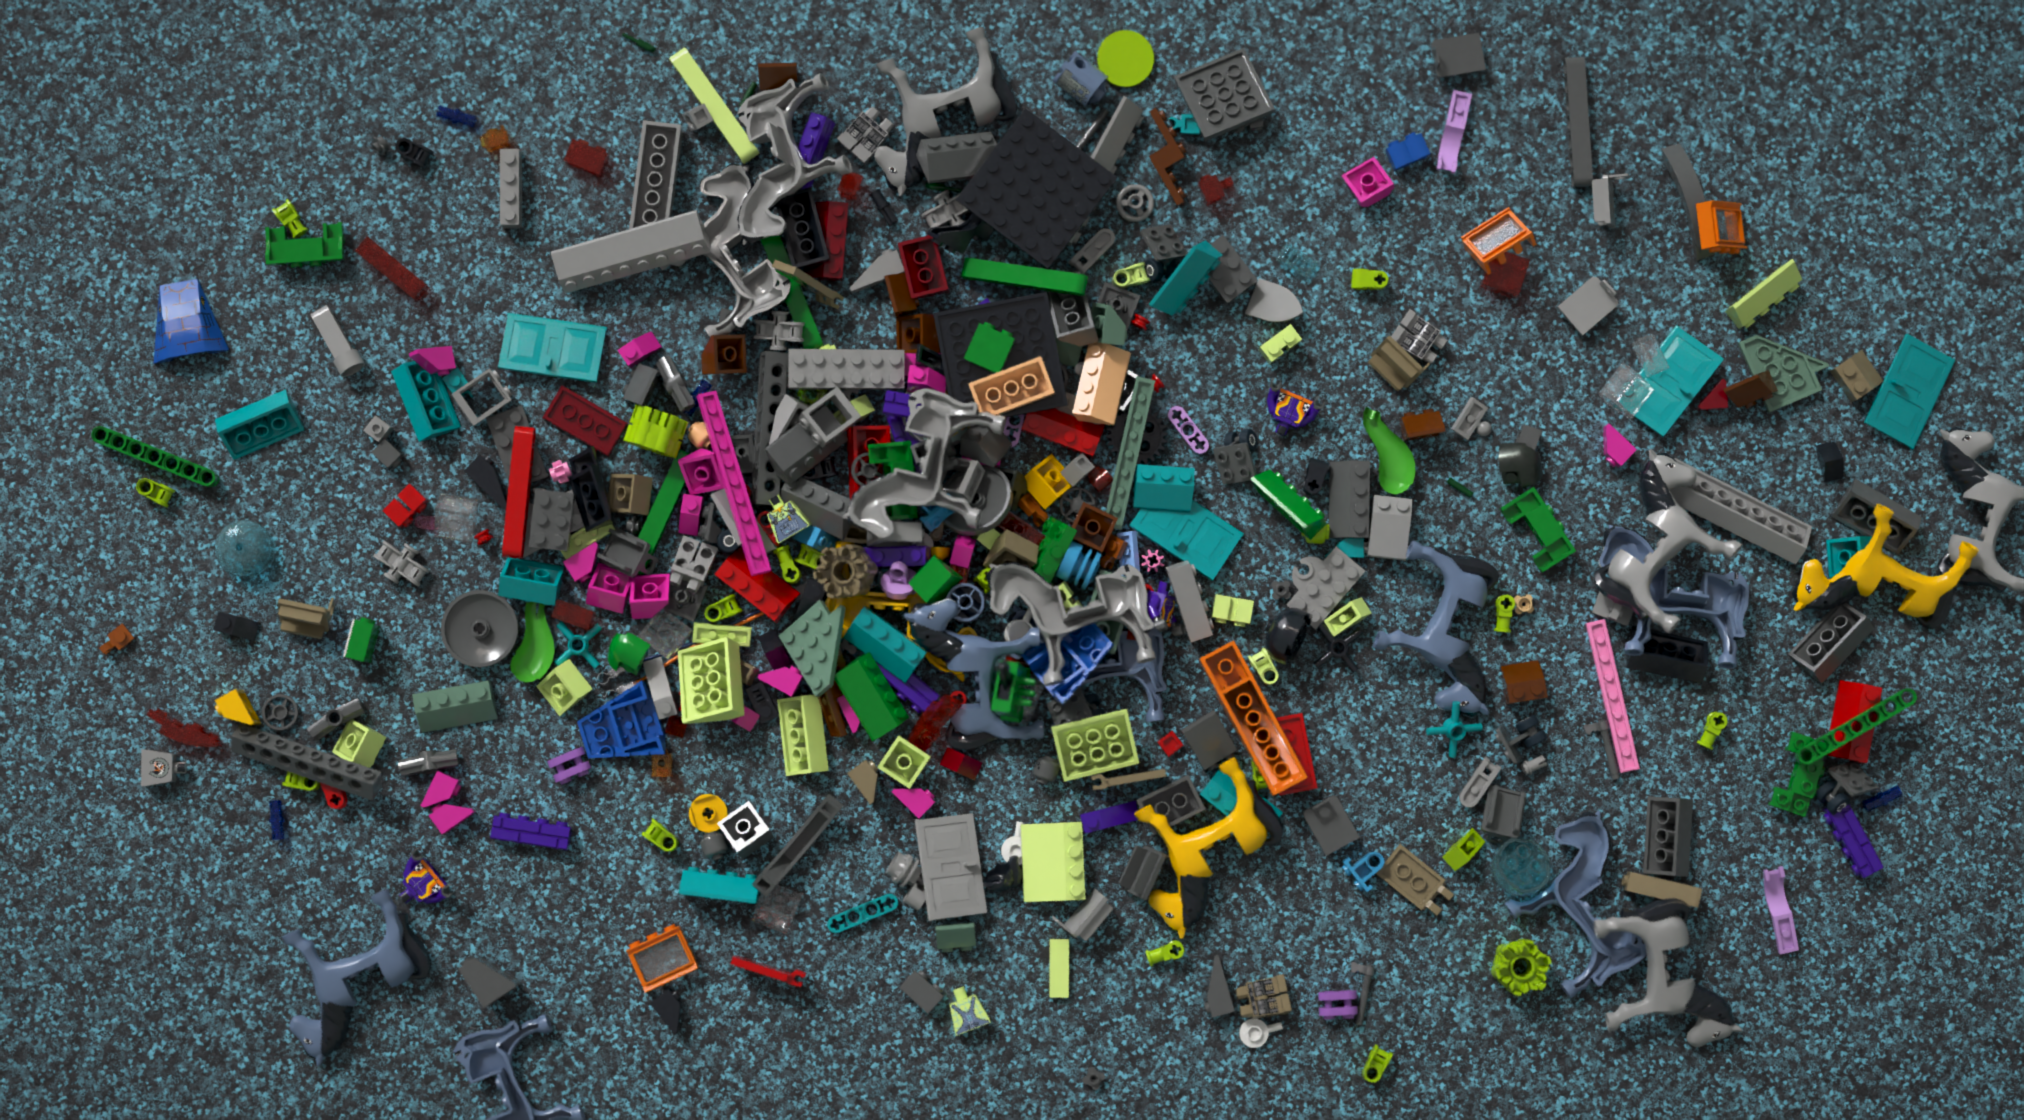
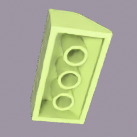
M1791 259L1725 311L1739 329L1743 326L1748 328L1755 322L1753 318L1758 314L1763 316L1770 310L1768 306L1773 302L1777 305L1785 298L1783 294L1787 291L1792 293L1799 287L1798 283L1802 278L1794 260Z
M804 695L778 699L786 776L829 771L822 709L818 697L815 695Z

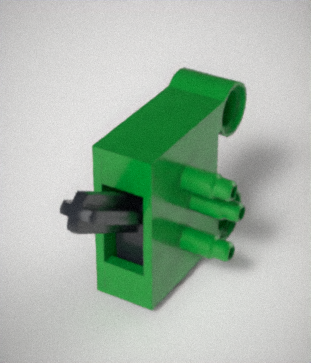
M1000 660L998 663L991 710L998 714L1001 720L1021 723L1024 713L1023 706H1032L1031 700L1022 698V696H1035V691L1024 689V685L1034 686L1036 684V680L1030 678V668L1023 667L1020 663Z

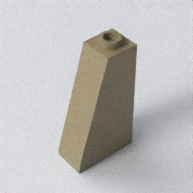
M1628 871L1626 875H1623L1621 883L1624 886V891L1662 900L1677 898L1692 907L1699 906L1702 888Z

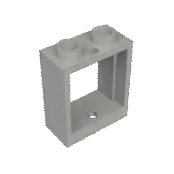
M490 368L451 394L473 427L512 400L510 398L512 396L507 386L503 387L500 384V376L495 370L491 371ZM488 376L504 400L477 418L461 394Z
M836 387L803 411L799 416V422L805 430L808 429L812 434L813 441L817 445L820 444L823 448L856 424L861 415L841 390ZM831 400L846 418L847 422L826 436L810 414Z
M957 457L959 465L953 467L952 470L963 471L966 474L958 490L943 488V490L952 497L965 498L971 504L985 470L979 461ZM947 470L942 472V483L947 474Z
M892 522L893 532L885 538H880L866 529L867 547L915 546L924 539V528H922V523Z

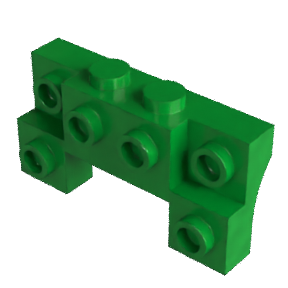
M338 222V224L322 223L323 238L287 240V228L285 226H280V228L265 227L266 265H291V268H302V265L310 264V267L322 266L321 263L345 260L344 224L342 222Z
M911 441L868 444L869 463H883L885 476L888 473H893L895 468L915 473L912 450L910 448ZM897 504L885 507L890 520L918 518L917 506Z
M1535 487L1527 490L1499 509L1509 525L1523 517L1543 547L1542 550L1531 556L1541 573L1576 551L1563 532L1565 531L1563 524L1560 521H1556L1553 516L1555 514L1550 505L1546 506Z
M1050 516L1043 524L1042 534L1046 536L1039 545L1037 563L1031 568L1043 576L1047 582H1051L1077 532L1076 529Z
M1790 732V741L1785 750L1796 753L1798 749L1815 739L1796 732ZM1820 741L1818 749L1824 752L1827 745L1825 742ZM1804 750L1801 753V759L1808 761L1810 754ZM1824 756L1808 765H1801L1796 761L1787 790L1773 787V796L1768 805L1805 817L1810 800L1813 799V796H1816V792L1819 789V785H1817L1819 777L1821 778L1825 771V767H1823Z

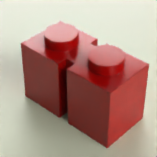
M410 483L397 495L411 509L410 511L395 498L383 509V512L400 528L408 527L414 520L412 518L414 514L423 512L427 507L426 503L429 501Z

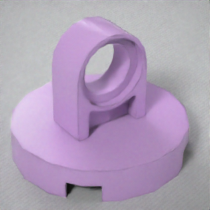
M894 562L891 568L881 577V589L889 598L906 599L907 595L911 593L914 595L916 593L908 582L917 573L908 568L903 562Z

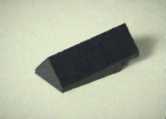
M591 446L569 459L573 476L569 478L573 494H576L575 500L586 532L615 523L598 452L594 446Z

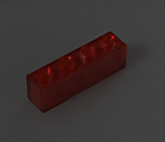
M368 236L355 250L415 301L418 302L430 288Z

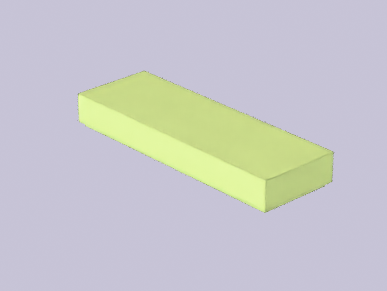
M611 524L586 532L585 527L571 535L569 551H561V553L567 560L594 542H598L609 535L610 532L608 531L610 528L613 530L615 528Z
M694 622L692 642L708 643L728 637L739 643V646L750 647L752 627Z
M1050 939L1049 998H1069V939Z

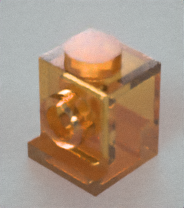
M500 125V130L497 128L489 129L486 131L487 133L482 134L483 136L480 137L482 147H486L488 152L511 146L504 125Z
M665 750L666 754L652 755V777H673V754H668V750ZM661 759L665 761V765L663 767H660L658 765V762Z

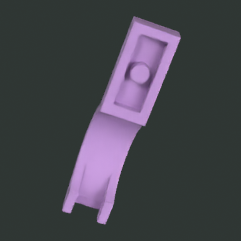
M1457 90L1452 92L1436 170H1449L1452 174L1456 172L1459 148L1472 97L1470 93Z
M1780 866L1777 870L1773 871L1763 870L1765 898L1772 917L1778 953L1785 954L1798 951L1793 916L1784 891V868Z

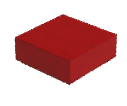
M1173 730L1157 741L1168 757L1184 746Z

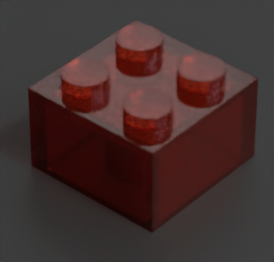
M1505 252L1506 262L1504 264H1500L1496 258L1488 263L1491 274L1488 275L1484 271L1479 287L1516 299L1519 296L1530 259Z

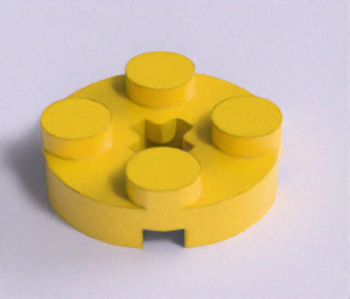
M712 794L698 796L689 809V819L692 825L706 833L719 830L720 827L717 823L728 816L725 802L719 796ZM708 807L709 810L714 811L710 819L707 816H703V813L706 812L705 808Z

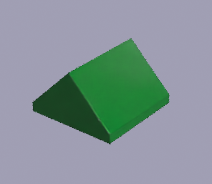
M933 555L908 583L926 603L934 604L942 601L963 577Z

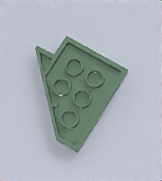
M1758 335L1737 343L1751 375L1754 376L1769 370L1778 391L1772 393L1773 397L1763 401L1768 413L1822 390L1815 372L1828 367V363Z
M821 600L815 603L779 635L782 643L817 697H820L833 686L846 610L844 605H840L831 613L824 601Z

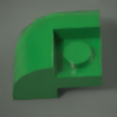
M629 632L626 635L616 633L609 646L607 661L615 671L621 666L627 672L637 676L651 645Z

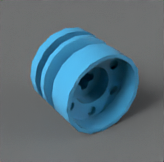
M1072 541L1055 577L1067 582L1071 575H1074V585L1077 586L1079 579H1083L1084 582L1081 588L1085 590L1093 581L1100 566L1101 553L1097 552L1093 560L1089 558L1093 551L1092 549L1086 555H1082L1083 545Z

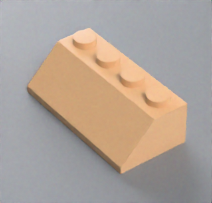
M1094 342L1088 344L1072 412L1078 421L1115 425L1131 356L1130 352L1105 343Z
M1041 356L968 383L973 398L979 406V412H989L993 415H1001L1055 394Z

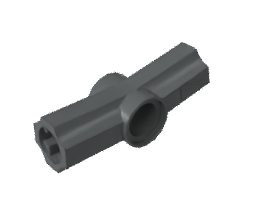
M663 356L658 359L656 365L664 379L662 381L664 387L673 397L680 412L689 411L696 403L687 388L688 384L683 375L678 371L672 357Z
M357 698L336 709L329 710L326 715L307 728L310 735L318 742L338 726H342L344 723L365 714L366 711L363 703ZM337 712L340 715V720L334 723L332 715Z
M456 749L441 752L423 751L419 753V756L401 759L398 763L402 777L419 773L433 774L440 769L459 767Z

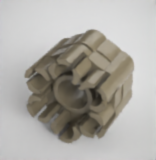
M846 544V546L840 548L826 547L821 551L824 556H820L822 564L816 567L818 571H813V577L818 579L819 583L824 584L825 592H829L827 594L828 597L847 598L863 596L869 592L874 575L877 573V565L862 546ZM845 564H849L852 569L851 577L848 580L842 576V568Z

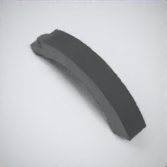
M1680 143L1662 148L1664 166L1677 187L1686 212L1694 257L1696 260L1715 255V253H1709V250L1701 249L1696 204L1706 202L1691 161Z
M828 794L752 885L767 897L831 823L843 805L831 794Z

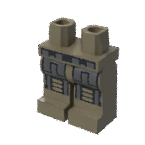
M1284 974L1247 982L1245 986L1235 990L1237 1000L1248 998L1249 1005L1239 1007L1241 1018L1252 1017V1020L1290 1014L1292 1011Z

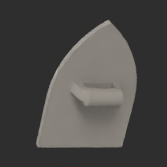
M1259 278L1245 314L1265 321L1284 322L1303 314V309L1297 297L1290 290L1279 284Z

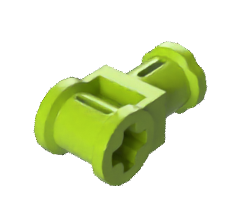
M286 199V203L277 209L273 208L272 211L286 228H289L293 234V239H297L306 234L308 229L300 222V216L291 201Z
M782 546L774 550L773 553L779 559L783 578L788 583L795 584L800 581L801 572L796 567L789 552L790 546ZM790 570L796 572L794 579L787 577L790 574Z
M985 568L973 579L974 582L980 584L985 594L991 590L986 578L991 568Z
M1501 595L1495 601L1497 623L1494 631L1511 633L1509 629L1510 617H1512L1515 600L1510 595ZM1506 598V602H1509V606H1506L1504 609V605H1501V601H1505Z
M1711 712L1707 716V723L1703 729L1705 731L1701 739L1697 741V744L1710 750L1713 749L1712 745L1716 737L1720 735L1728 722L1726 715L1720 712ZM1714 717L1720 720L1719 724H1716V722L1713 720Z
M1173 940L1152 951L1145 950L1150 967L1164 960L1182 957L1184 954L1182 943ZM1173 945L1181 948L1178 950V954L1170 952Z

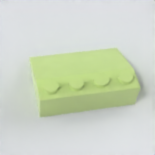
M725 637L679 650L678 664L682 723L724 721L744 716L739 643Z
M1127 709L1051 727L1064 782L1139 764Z
M1082 822L1020 824L1024 902L1085 900Z

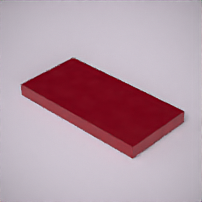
M561 385L542 417L589 446H594L596 450L608 457L628 425L625 421Z

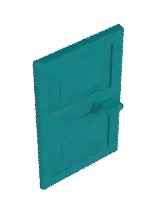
M507 313L498 369L597 383L608 328Z
M1676 325L1615 404L1664 438L1721 365L1724 358Z
M1905 334L1864 423L1914 450L1956 360L1915 337Z
M1192 500L1190 512L1141 508L1129 525V527L1182 562L1187 560L1190 565L1194 564L1195 570L1213 581L1240 538L1244 536V533L1194 500Z

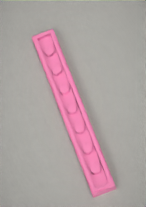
M1603 619L1585 623L1619 771L1624 773L1640 769L1606 621Z

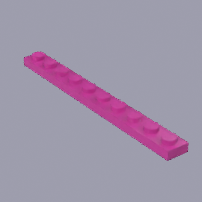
M711 391L698 394V404L717 460L720 476L750 574L755 576L771 571V567L717 392Z

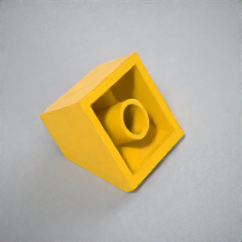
M1053 454L1049 455L1025 475L1027 490L1044 509H1047L1072 487L1060 473L1064 467Z
M234 689L215 700L217 703L215 708L220 716L223 715L225 718L249 725L262 724L244 690Z

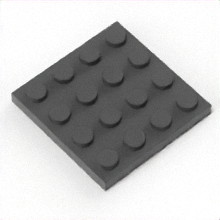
M1244 48L1174 76V80L1205 141L1275 113V108Z

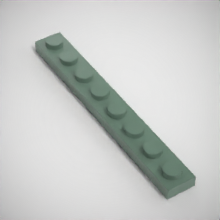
M1136 376L1106 513L1118 518L1114 528L1122 530L1156 381Z

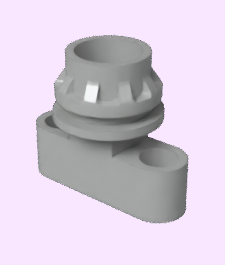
M898 852L889 864L886 874L891 876L894 883L900 882L899 887L901 888L906 883L910 885L903 902L919 910L926 900L922 870L917 866L919 859L915 858L913 860L912 855Z

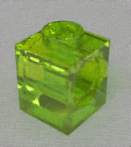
M799 389L797 396L800 397V401L813 405L824 397L828 390H815L817 392L816 398L808 399L806 394L809 390Z

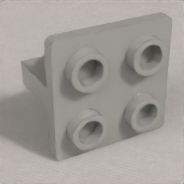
M1599 591L1592 613L1628 626L1633 610L1613 602Z

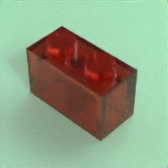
M579 138L578 141L572 139L564 161L571 166L602 177L610 156L606 153V149L600 146L591 147L589 142Z
M557 599L551 617L590 630L596 612Z

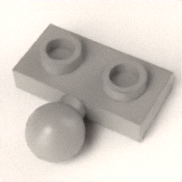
M1470 397L1451 430L1465 440H1469L1475 428L1480 436L1489 435L1491 425L1486 421L1480 422L1488 407L1475 398Z

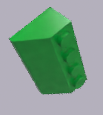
M1269 469L1253 476L1251 481L1256 491L1309 540L1326 525L1325 515L1318 508L1314 510L1310 506L1312 503L1305 496L1301 498L1297 494L1298 490L1292 484L1287 485L1283 482L1285 479L1280 473H1274Z
M870 652L855 658L835 673L834 680L872 741L898 727L909 718Z

